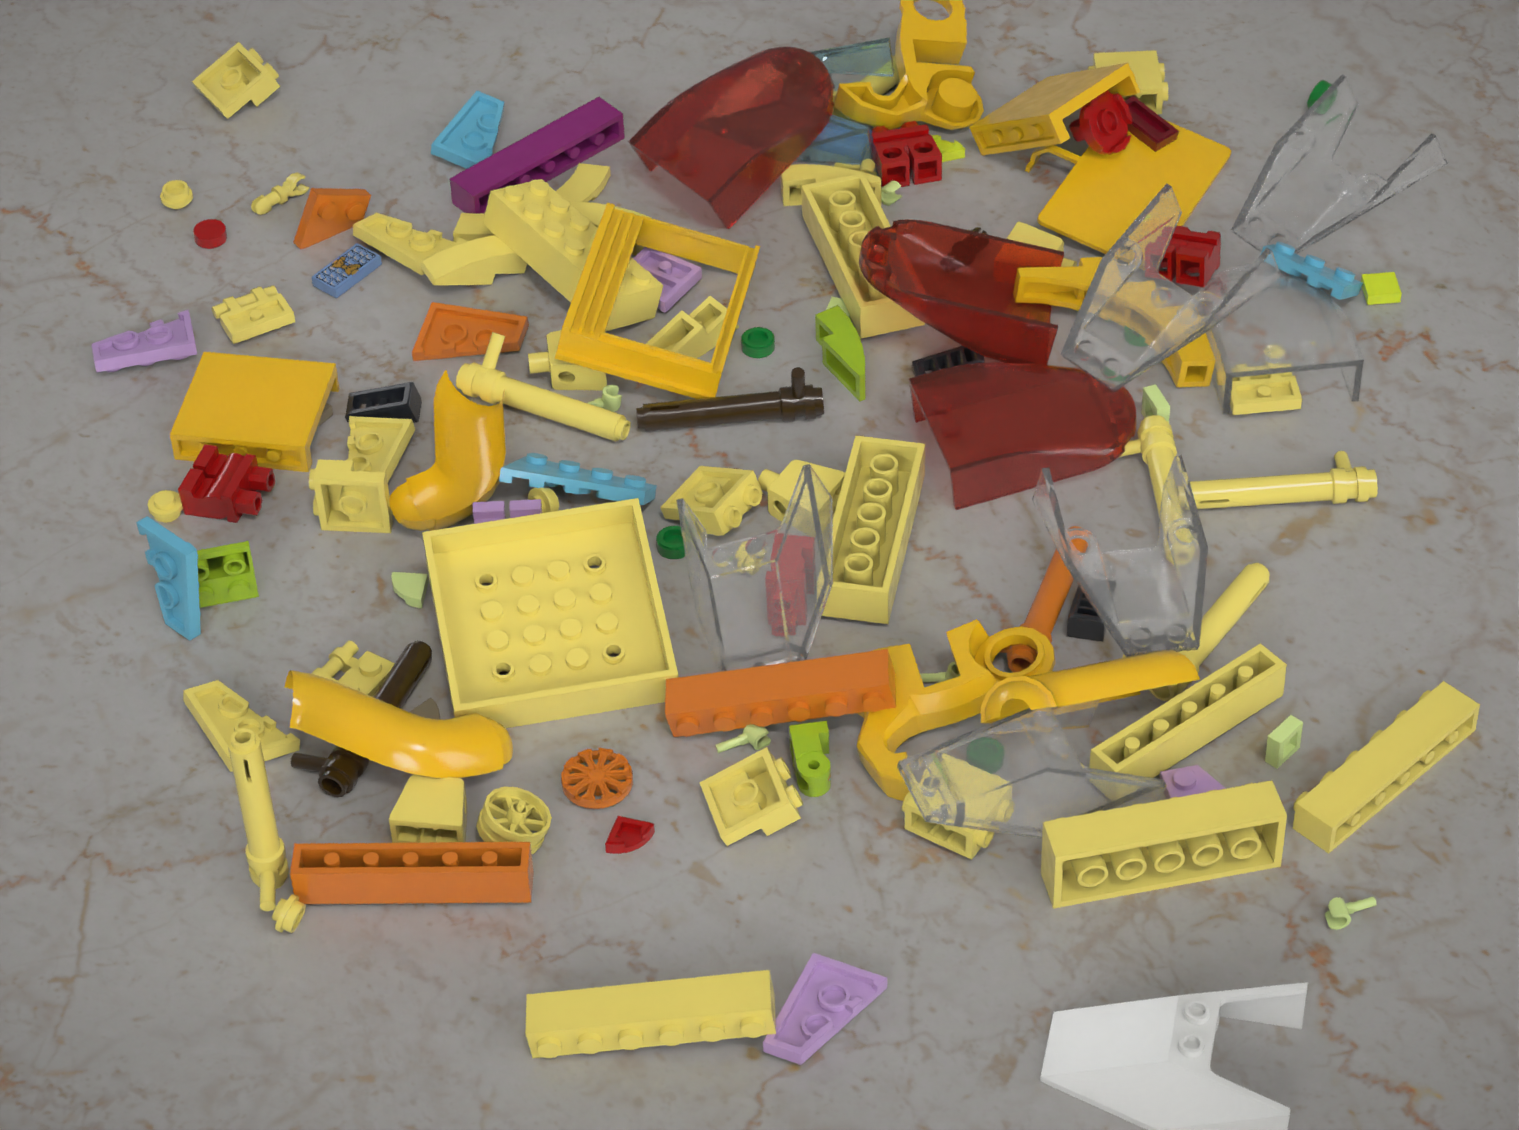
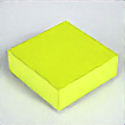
M1395 272L1361 274L1362 290L1367 305L1401 302L1402 293Z

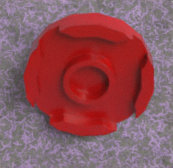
M1107 90L1081 107L1079 118L1069 124V129L1075 141L1085 140L1089 147L1098 154L1110 155L1124 150L1130 142L1131 135L1127 136L1128 124H1132V116L1122 96L1118 93L1111 94Z

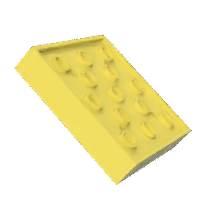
M638 498L422 532L426 564L454 717L477 713L502 724L505 728L665 702L666 679L678 678V671ZM594 565L600 566L599 568H590ZM491 583V585L483 586L482 584ZM612 653L619 654V655L616 656V657H610V656H609V655L612 654ZM502 671H507V672H509V673L506 674V675H500V674H498V673H500V672H502Z

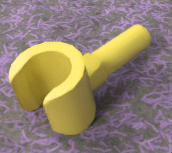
M864 159L860 165L838 162L834 165L835 167L848 168L877 176V173L874 171L875 163L871 159Z

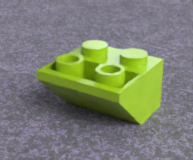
M249 541L197 550L200 608L259 597Z

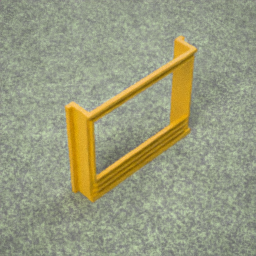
M607 202L562 326L555 359L695 399L716 397L750 279L755 269L760 246L755 245V248H751L747 245L614 208L615 204ZM635 244L738 273L711 363L605 333Z

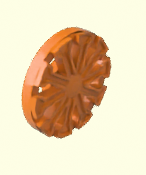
M598 748V750L593 751L592 749H586L577 753V756L571 757L565 763L564 769L561 772L562 789L566 797L574 804L589 809L607 808L619 803L629 794L633 785V773L628 760L622 754H616L613 750ZM613 789L617 791V793L614 794L613 792H610V790ZM582 792H586V794L582 795V797L579 796V794H581ZM602 795L601 799H595V796Z

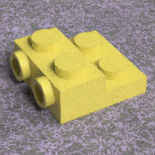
M239 42L192 81L194 86L227 119L249 101L257 107L280 88L276 81L279 75L268 62L262 65L264 61L253 48L247 50Z
M318 459L316 469H311L309 473L310 490H315L313 513L315 516H319L321 530L391 533L393 517L389 504L390 496L386 472L355 471L353 461Z
M699 466L660 508L665 519L682 520L684 522L692 521L697 533L724 536L732 527L736 528L741 524L742 516L745 512L749 511L752 506L760 504L763 492L754 470Z
M767 747L699 782L719 835L726 846L759 829H762L766 836H769L801 819L797 808L803 805L802 799L794 785L788 786L786 780L792 778L790 770L783 758L775 759Z

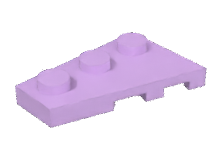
M189 309L179 312V319L165 324L161 319L151 322L150 328L140 333L126 331L92 343L96 372H115L124 367L135 365L148 366L157 361L181 360L191 355H197Z

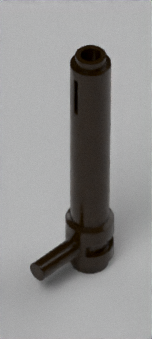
M796 367L791 371V386L780 387L779 391L643 404V407L636 408L638 429L645 428V431L780 418L783 422L795 421V417L805 416V420L816 419V415L824 414L822 387L813 388V384L805 385V371L800 367Z
M418 640L409 643L373 697L401 709L432 661L430 646ZM335 746L328 758L302 753H294L291 757L292 767L318 771L320 776L318 779L319 787L328 795L338 798L353 790L358 782V777L364 773L369 765V759L339 746Z

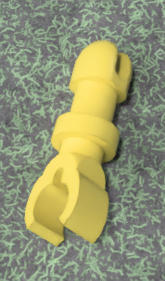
M297 172L291 174L282 186L276 185L271 188V193L255 198L252 201L251 209L253 212L263 215L271 211L272 206L277 203L282 205L287 202L288 197L303 195L308 191L309 187L301 183L298 187L296 185L299 180L305 179L306 176Z

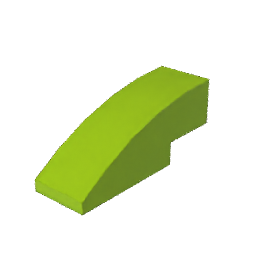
M836 305L815 315L816 341L822 346L823 365L861 402L865 400L866 394L863 345L849 317L839 305Z

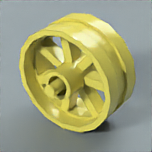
M501 787L494 789L486 797L483 808L479 813L476 827L479 836L484 842H530L531 853L534 854L542 846L544 837L550 828L552 817L546 804L530 791L518 787Z

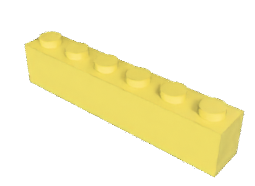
M1261 643L1092 748L1090 750L1089 781L1111 801L1117 802L1158 776L1161 771L1169 769L1283 696L1287 664Z
M1445 681L1432 691H1425L1413 707L1408 711H1401L1390 726L1383 731L1378 730L1367 745L1359 751L1354 750L1339 768L1334 772H1327L1316 787L1310 792H1303L1296 799L1293 806L1295 811L1293 829L1327 853L1333 851L1476 730L1480 704Z
M770 970L526 994L525 1034L532 1058H555L562 1055L595 1054L602 1051L635 1050L642 1047L662 1045L676 1046L682 1043L716 1042L722 1039L757 1038L762 1035L776 1034L775 994Z

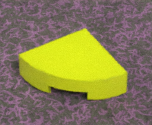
M932 135L942 153V162L965 158V148L961 143L954 140V143L942 140L940 135Z

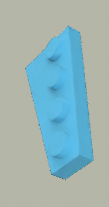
M527 453V456L500 469L499 482L512 483V480L515 478L530 480L529 487L544 488V486L554 487L559 484L564 485L563 489L566 493L590 494L591 490H596L597 498L614 501L638 498L640 505H645L654 500L657 485L646 483V479L641 476L626 475L625 478L613 476V471L609 469L592 468L591 471L580 468V464L574 461L561 460L559 463L547 461L548 457L539 453Z

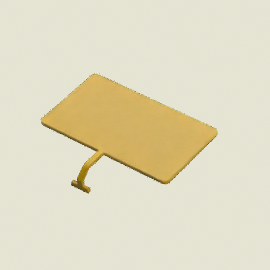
M1169 121L1167 122L1179 131L1177 140L1156 152L1129 131L1127 136L1131 135V140L1126 148L1110 155L1098 154L1089 146L1082 156L1056 145L1037 148L1031 154L1030 161L1026 165L1025 171L1028 173L1038 162L1041 154L1046 152L1075 164L1039 213L1037 222L1045 228L1143 271V248L1148 242L1153 243L1155 238L1160 236V231L1163 227L1176 228V226H1183L1229 160L1231 149ZM1142 211L1148 214L1147 216L1138 220Z

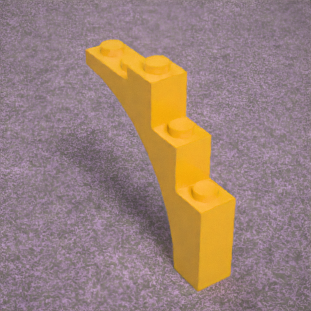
M1113 257L1080 258L1079 266L1017 269L1013 291L1016 303H1042L1066 307L1094 315L1123 330L1125 328L1145 341L1144 345L1153 351L1168 369L1176 387L1210 386L1216 360L1197 307L1163 308L1155 282L1122 283Z

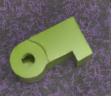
M827 721L789 725V748L797 786L800 792L806 796H822L831 787V763L829 758L824 755L829 754Z

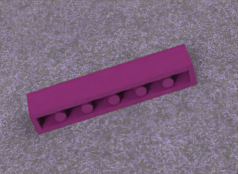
M600 97L591 100L451 177L452 204L464 213H485L490 191L532 180L542 179L545 182L550 181L579 163L625 139L623 113Z

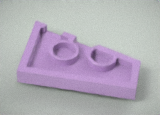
M813 953L776 1018V1034L767 1035L764 1039L763 1051L802 1065L887 989V977Z

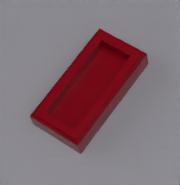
M1134 96L1125 100L1132 116V124H1128V131L1156 152L1177 140L1179 131Z

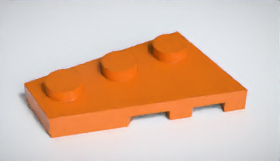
M431 302L412 350L413 361L485 354L492 332L505 336L500 353L520 351L529 327L528 317Z

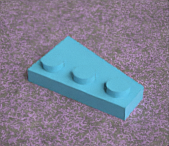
M476 91L431 144V154L466 169L493 155L504 112V101Z
M1276 242V245H1267L1262 249L1259 259L1288 274L1301 277L1302 273L1307 275L1306 280L1308 284L1315 288L1332 289L1330 295L1339 300L1359 295L1363 283L1355 280V274L1351 271L1339 267L1334 271L1325 267V261L1321 258L1309 254L1304 258L1294 253V247L1283 242Z
M146 516L136 522L139 534H146L150 549L145 551L148 564L154 566L160 582L156 583L154 587L165 624L190 641L201 634L197 549L191 543L184 541Z

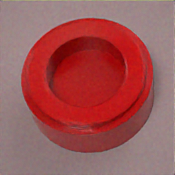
M203 220L196 224L193 229L195 243L202 248H217L227 240L226 226L220 220Z

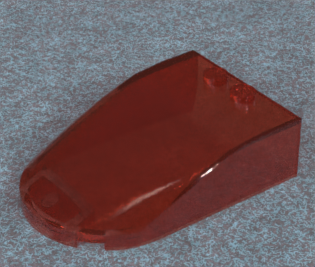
M796 47L766 49L714 73L683 91L654 114L628 142L650 172L657 166L661 167L707 201L724 227L729 230L823 131L835 105L833 102L834 82L823 62L809 51Z
M895 220L890 227L882 229L876 226L866 234L859 253V267L866 280L876 290L925 324L987 358L1022 368L1045 372L1058 330V325L1050 323L1052 305L1016 303L1013 291L1018 268L1061 267L1064 258L1063 251L923 220Z
M992 362L965 364L909 378L914 420L916 423L924 420L927 421L950 471L955 510L1102 468L1125 452L1126 444L1131 437L1135 436L1137 429L1136 406L1129 391L1114 378L1090 369L1046 364Z

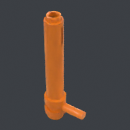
M1072 526L1062 533L1026 620L1020 625L1021 627L1037 630L1045 635L1050 643L1052 642L1051 633L1089 545L1088 534L1083 528ZM1023 644L1010 645L999 652L1007 653L1008 667L1012 672H1019L1028 668L1038 655L1036 649Z

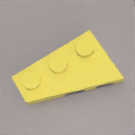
M375 213L353 224V236L420 275L425 274L420 267L423 260L450 247L469 241L459 237L455 242L442 238V232L433 229L428 233L412 229V223Z
M349 416L351 430L350 436L347 439L349 455L346 461H353L355 471L386 472L388 483L416 430L413 420Z
M219 680L183 690L184 703L230 772L233 769L228 741L232 734L239 729H250L259 736L264 761L300 750V739L292 733L286 735L276 728V722L267 715L261 717L249 708L248 701Z

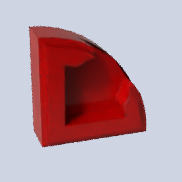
M617 815L605 843L606 853L622 854L644 846L655 833L654 823Z

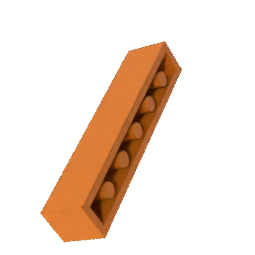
M888 649L666 679L665 716L673 737H690L696 734L719 731L727 732L745 728L746 725L750 724L764 727L771 724L793 721L802 722L808 719L831 716L839 717L846 714L868 711L876 712L883 709L896 708L895 670Z
M530 842L294 843L290 870L294 895L298 896L299 901L304 904L531 903L534 875Z

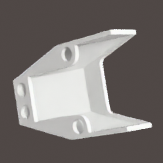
M1308 982L1177 995L1053 1012L1040 1082L1146 1130H1288L1291 1108L1214 1074L1210 1064L1215 1033L1219 1026L1220 1017L1302 1029Z

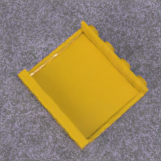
M1128 63L1048 76L969 128L982 156L1062 144L1070 139L1062 119L1107 90L1111 94L1118 93L1121 96L1138 94L1140 89Z
M203 352L170 432L174 459L195 461L203 446L208 444L218 446L219 454L229 455L231 453H238L243 456L246 454L256 455L258 466L309 472L312 465L310 445L330 391L339 392L340 389L336 363Z

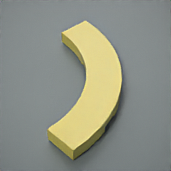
M579 163L570 179L556 192L567 201L589 202L590 200H595L611 176L610 166ZM461 213L453 232L454 242L458 237L471 241L495 235L483 225L485 213Z

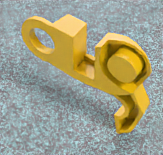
M900 0L899 9L902 12V16L897 29L895 46L896 66L900 83L896 90L889 96H883L873 91L871 82L840 83L833 106L854 122L874 127L885 126L889 130L899 128L905 122L922 121L949 130L966 128L978 122L984 109L981 97L971 84L975 72L971 66L959 65L967 44V20L965 19V6L962 0H931L941 4L947 10L949 17L944 20H932L922 16L914 6V3L919 0Z
M977 619L947 631L946 635L959 676L924 687L910 644L894 645L872 650L888 649L895 670L896 708L857 713L864 720L856 747L861 763L883 792L890 798L904 801L910 790L915 791L914 771L907 752L894 753L908 738L921 732L957 723L981 713V705L986 693L1001 680L1014 676H1032L1052 672L1055 666V653L1052 644L1045 635L1033 628L1020 626L1004 629L988 636ZM1010 645H1029L1038 652L1036 660L1028 668L1019 672H1002L993 665L995 656L1002 649Z

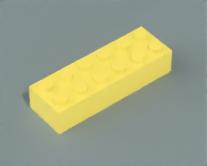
M859 173L801 185L802 217L839 295L845 303L860 339L925 325V293L865 174Z
M542 179L490 191L483 225L571 302L598 228ZM632 257L630 258L605 332L655 318L664 285Z
M855 435L815 584L816 615L882 624L889 623L925 477L924 443Z
M1271 780L1043 822L1041 876L1054 909L1281 867L1287 814Z

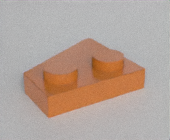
M311 188L293 243L299 249H305L353 228V224L364 219L371 195L366 189Z

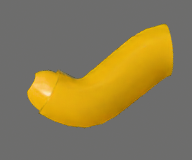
M445 370L437 383L433 401L435 463L428 470L406 478V482L398 486L390 495L389 504L396 520L405 528L418 531L447 528L472 515L473 502H487L500 483V469L504 466L506 455L503 412L505 390L499 404L492 406L480 405L462 395L452 384L447 370Z
M1174 650L1139 654L1032 676L1008 677L997 682L986 693L981 705V723L1016 720L1141 695L1140 691L1200 680L1193 663L1185 655Z
M294 670L288 672L284 688L293 689L292 714L289 728L301 730L379 764L407 773L434 778H463L501 770L503 765L508 763L513 756L512 740L505 727L480 714L471 713L450 719L425 718L333 680Z

